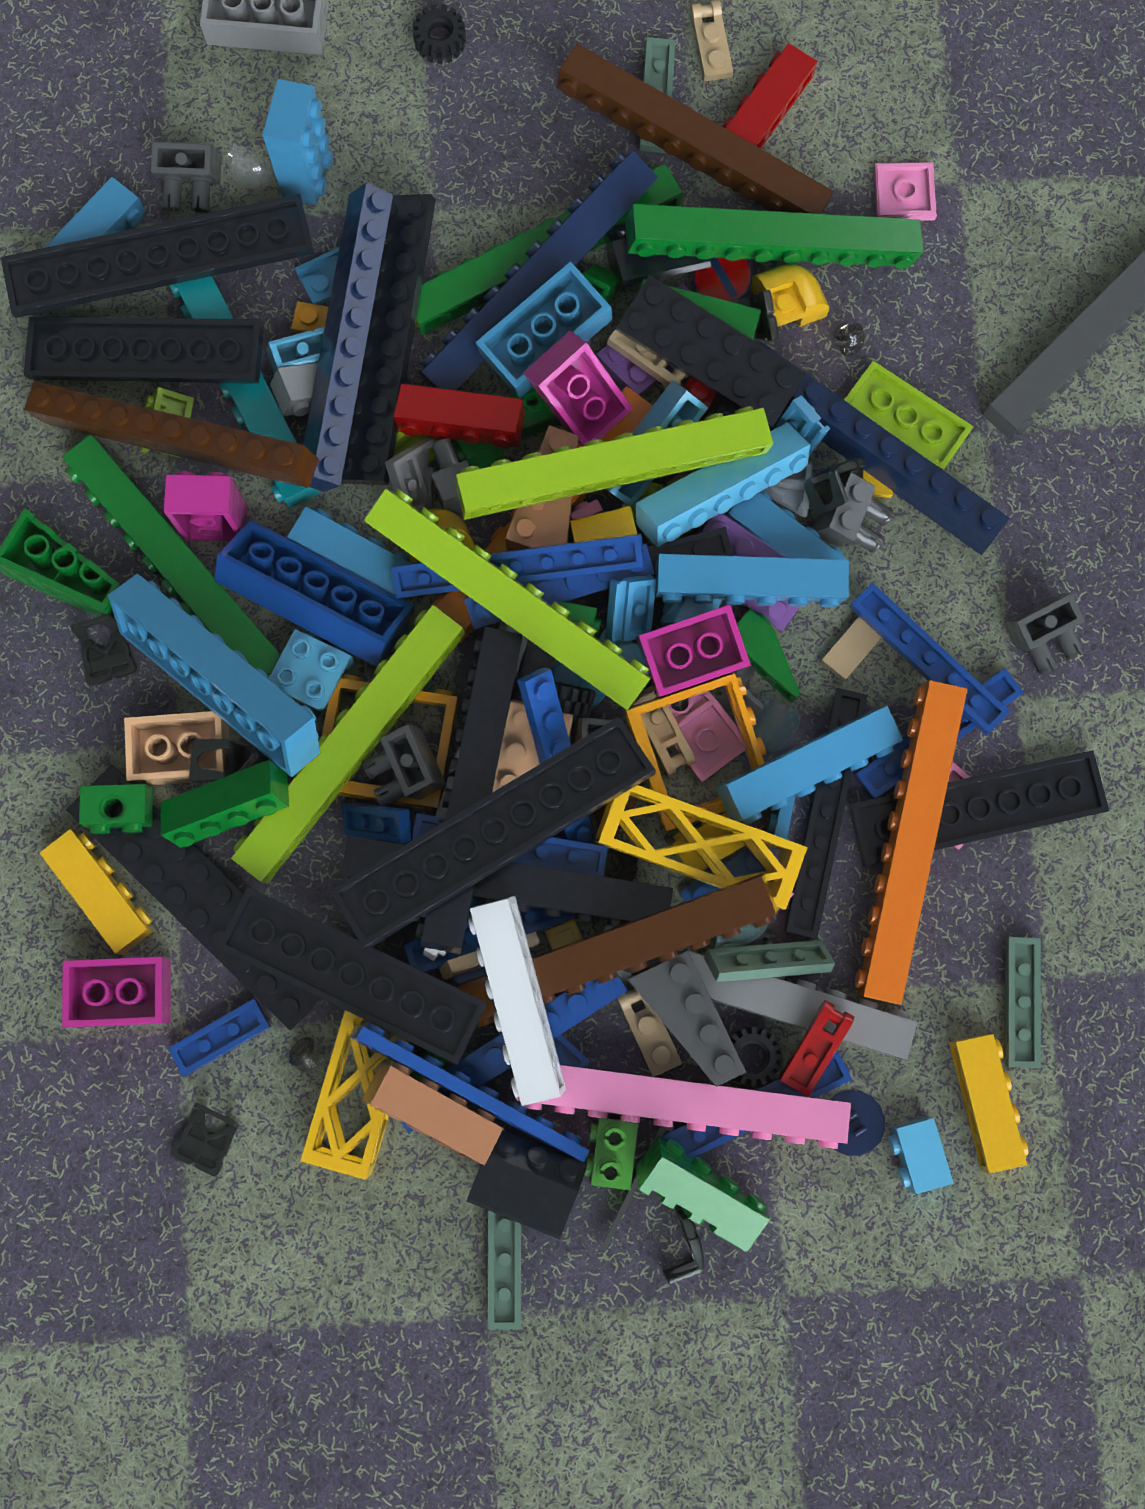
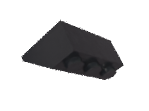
M625 224L613 227V230L605 233L609 267L624 287L642 283L643 279L647 280L649 275L660 279L711 267L710 259L702 260L692 256L670 258L668 255L642 257L638 254H628Z
M502 1130L486 1164L480 1165L466 1202L560 1240L588 1164Z

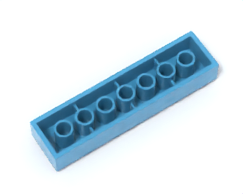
M137 573L108 594L120 634L290 777H293L320 754L319 735L315 725L316 717L311 709L306 705L300 706L296 703L291 694L284 687L280 686L278 688L274 685L262 669L253 668L238 650L233 651L226 646V643L219 634L215 632L210 633L204 628L203 623L198 617L188 615L183 611L177 600L172 597L169 599L162 594L156 583L151 580L146 581Z

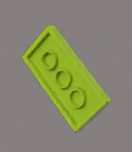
M872 361L844 399L942 470L948 465L974 427L875 361Z

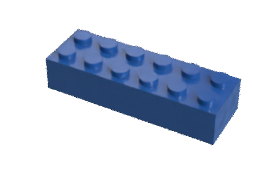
M250 520L217 554L215 582L376 667L387 657L397 641L408 629L414 605L401 598H396L392 593L253 520Z

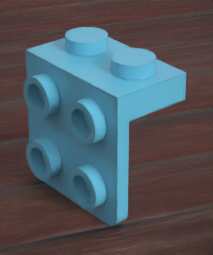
M295 629L269 679L278 688L280 686L284 687L291 694L292 698L321 711L326 708L343 673L350 674L355 662L350 655L351 653L336 645L332 647L324 643L321 637L312 632L306 631V633Z

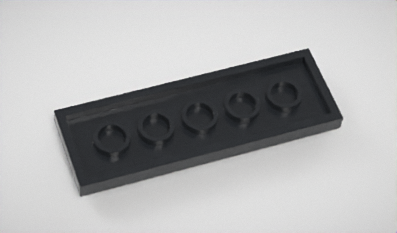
M649 275L616 327V330L738 408L753 407V410L764 408L768 425L771 429L806 376V373L651 275Z

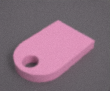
M709 691L687 698L688 707L684 711H676L671 707V704L668 705L696 759V763L688 767L701 783L745 752L738 727ZM674 745L673 747L675 748V750H676V751L678 752V754H679L680 751H679L677 745Z

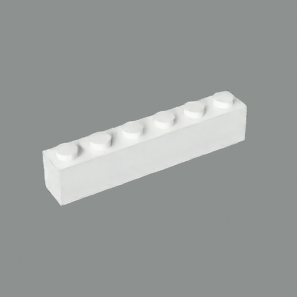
M512 896L470 908L471 915L468 916L469 927L472 934H476L480 947L477 948V957L481 967H485L488 980L485 982L488 997L491 1000L494 999L497 1010L494 1013V1021L498 1032L503 1033L506 1044L503 1045V1056L506 1064H511L514 1075L511 1079L513 1093L516 1098L520 1097L522 1106L561 1097L567 1089L516 897Z

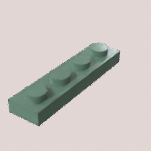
M647 37L643 81L672 98L676 40ZM640 138L639 151L666 153L662 148Z
M1005 937V1067L1041 1068V938Z
M822 940L708 949L704 958L716 982L832 972L835 965Z
M488 1211V1329H521V1224Z

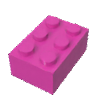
M568 331L523 372L524 376L567 432L578 435V444L584 447L586 442L601 439L633 410L588 344L571 331Z
M180 471L176 475H166L164 513L184 540L231 541L247 524L248 506L231 476L222 472H210L208 476H203L188 471Z
M731 605L636 637L645 666L649 668L648 675L651 677L650 681L656 697H661L751 666Z
M142 957L63 961V1028L171 1024V958Z

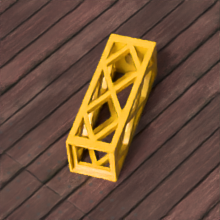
M639 785L607 803L594 842L718 888H724L764 873L766 880L769 881L768 885L777 908L784 910L787 908L808 848ZM629 795L654 804L624 811ZM663 810L688 843L654 849L629 817ZM686 816L732 834L703 839ZM618 826L623 829L635 846L614 839ZM742 840L766 871L734 877L710 847ZM767 846L780 850L777 859ZM695 850L713 874L663 856Z
M345 1010L300 1161L366 1180L373 1174L389 1116L367 1104L371 1120L346 1143L336 1105L360 1082L365 1094L374 1077L373 1070L386 1057L377 1052L372 1057H369L366 1046L349 1038L354 1026H361L360 1022L364 1019ZM394 1035V1036L389 1040V1041L395 1043L396 1039H400V1040H402V1041L408 1043V1040H406V1039H404V1038H401V1037H399V1036H397V1035ZM352 1045L358 1070L339 1087ZM325 1132H327L330 1148L321 1146ZM369 1135L363 1158L349 1154Z

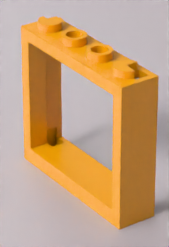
M730 672L630 706L628 710L623 709L632 736L656 770L655 775L646 779L650 790L668 796L641 714L721 686L725 687L751 769L764 764L762 756L766 755V749L761 737L756 738L752 726L756 725V719L752 708H746L743 696L747 693L745 686L742 684L741 677L736 678L735 673ZM720 798L696 806L715 814L726 811ZM663 810L657 811L662 827L666 831L676 828ZM686 816L690 823L698 821Z
M342 675L328 702L322 736L324 734L329 735L336 727L334 722L338 717L342 691L357 693L364 684L369 685L370 683L360 681L361 678L355 675ZM435 689L434 693L421 690L413 702L446 707L436 760L445 780L459 706L458 697L453 696V692L443 689ZM348 781L340 791L339 796L378 802L377 799L381 796H375L374 790L382 786ZM444 787L420 800L404 796L391 804L437 811Z

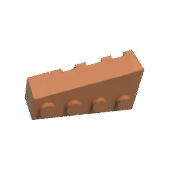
M549 425L539 453H541V456L552 454L555 449L563 446H571L572 449L578 448V435ZM573 496L517 508L505 537L506 550L511 551L568 543Z
M394 1062L392 1066L380 1064L362 1098L363 1102L400 1122L407 1123L406 1125L409 1128L427 1137L431 1136L434 1142L453 1150L457 1155L482 1165L486 1164L503 1130L502 1127L493 1123L496 1118L495 1116L479 1108L476 1113L466 1108L468 1101L453 1093H450L448 1097L438 1092L439 1085L423 1077L420 1082L410 1077L412 1070L397 1062Z

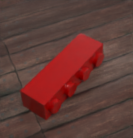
M788 43L781 53L777 51L769 63L767 73H761L753 85V92L750 96L744 95L737 107L738 112L733 118L729 116L722 127L761 149L813 78L818 61Z
M401 384L393 417L398 431L408 436L426 435L438 440L448 438L463 440L468 444H478L480 442L493 444L499 448H508L509 446L519 448L526 413L523 399Z

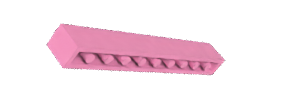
M560 1065L567 1090L561 1097L523 1106L528 1109L542 1110V1104L555 1105V1112L574 1114L575 1108L588 1110L587 1116L607 1119L608 1112L621 1114V1121L640 1123V1117L654 1118L653 1125L673 1127V1121L685 1122L686 1129L706 1132V1125L719 1127L720 1134L739 1136V1130L752 1131V1138L772 1140V1134L784 1135L785 1142L805 1145V1138L818 1140L819 1147L838 1149V1143L847 1144L851 1110V1103L726 1086L716 1087L711 1084Z

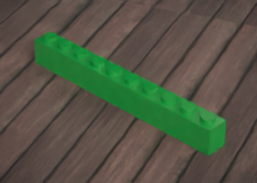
M663 164L657 168L650 167L658 179L634 204L681 206L683 192L667 165ZM631 207L608 231L613 230V227L625 224V219ZM568 210L554 219L549 218L542 221L538 227L528 232L523 231L516 234L512 240L502 245L497 244L490 247L484 254L476 258L465 259L458 267L450 271L439 272L432 280L422 284L415 323L420 335L422 336L468 313L474 306L478 308L487 302L483 298L485 294L495 284L500 288L508 280L504 276L506 272L516 262L521 266L529 258L525 254L527 250L537 240L542 244L549 237V234L546 232L547 229L558 218L563 222L570 215ZM605 235L588 252L606 244Z
M633 204L625 219L628 254H638L642 257L653 255H668L670 258L692 256L702 260L711 258H726L729 261L755 259L757 262L777 260L788 264L797 262H812L814 265L840 263L842 266L863 264L873 268L884 265L905 269L912 266L924 253L920 219Z
M90 434L64 454L62 458L69 465L65 469L67 474L76 484L82 481L88 489L84 493L95 506L101 503L107 511L102 515L114 529L119 525L126 532L122 538L133 551L140 548L145 554L141 560L153 574L158 570L164 576L160 583L172 596L176 593L181 596L184 601L180 605L184 611L190 616L197 615L204 623V628L210 633L215 632L219 634L226 643V646L233 651L238 650L253 668L262 669L270 677L281 656L224 588L214 581L212 574L96 439Z

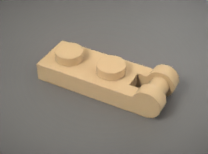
M720 0L710 1V5L703 6L700 3L691 4L690 13L704 81L732 78L733 67ZM712 17V22L703 23L702 18Z
M617 330L608 338L607 345L661 382L665 389L672 380L681 386L680 381L683 378H688V375L675 367V370L670 373L665 369L669 363Z
M653 686L642 690L631 706L656 698ZM668 705L641 714L650 743L667 776L677 772L676 769L685 764L690 766L696 763L695 756ZM677 745L680 753L670 757L667 749Z
M632 989L617 997L652 1077L681 1065V1059L664 1023L636 989ZM642 1000L645 1009L634 1013L631 1004Z

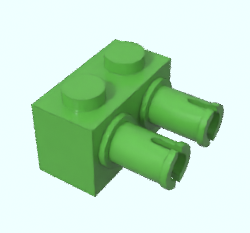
M608 1117L607 1119L598 1118V1123H591L589 1143H595L594 1156H587L586 1164L588 1165L585 1171V1176L591 1177V1185L631 1190L639 1123Z

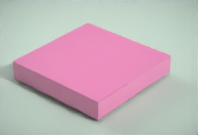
M933 162L874 164L876 217L920 220L936 219Z

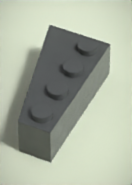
M687 949L678 952L679 955L663 962L659 961L628 976L627 978L716 1087L746 1073Z

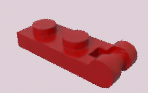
M824 1000L820 1005L814 1020L779 1076L780 1081L808 1097L852 1026L855 1016L846 1011L841 1013L834 1009L835 1005L827 1000ZM828 1020L836 1024L833 1033L823 1028Z

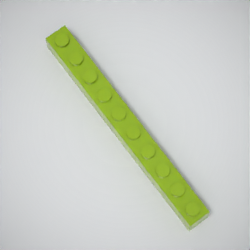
M744 407L735 411V414L723 416V413L712 414L706 417L705 421L694 423L693 420H684L675 424V427L663 429V426H656L647 429L644 434L633 436V433H623L616 436L615 440L612 441L591 440L586 442L584 447L572 449L571 446H563L555 449L552 454L541 456V453L536 452L525 455L522 458L523 460L510 462L509 459L498 460L492 463L491 467L479 469L478 466L466 467L459 474H456L455 487L464 520L766 454L774 443L764 408L753 410V407Z
M399 488L395 492L388 489L383 491L364 519L367 524L626 710L630 708L651 679L646 674L649 670L647 666L635 658L631 662L620 655L623 651L622 648L609 639L605 643L594 636L597 631L582 620L577 624L568 618L570 614L568 609L556 601L550 605L543 600L544 592L529 582L526 586L515 579L518 574L502 563L500 567H497L489 561L492 556L490 553L478 545H475L472 549L463 542L466 536L452 526H449L447 530L437 523L439 520L437 515L425 507L421 511L411 505L413 498Z
M434 605L428 611L424 609L414 621L415 628L409 635L404 634L397 641L394 647L396 651L389 660L384 659L377 666L374 672L376 677L369 685L364 684L358 690L354 697L356 702L349 710L344 709L338 715L334 722L337 726L329 735L324 734L318 740L320 754L295 774L296 777L288 786L289 807L276 811L272 815L256 819L254 821L256 827L249 836L244 835L234 846L235 854L231 859L260 882L268 884L340 794V791L362 766V761L367 759L381 742L380 738L386 736L466 635L462 626Z

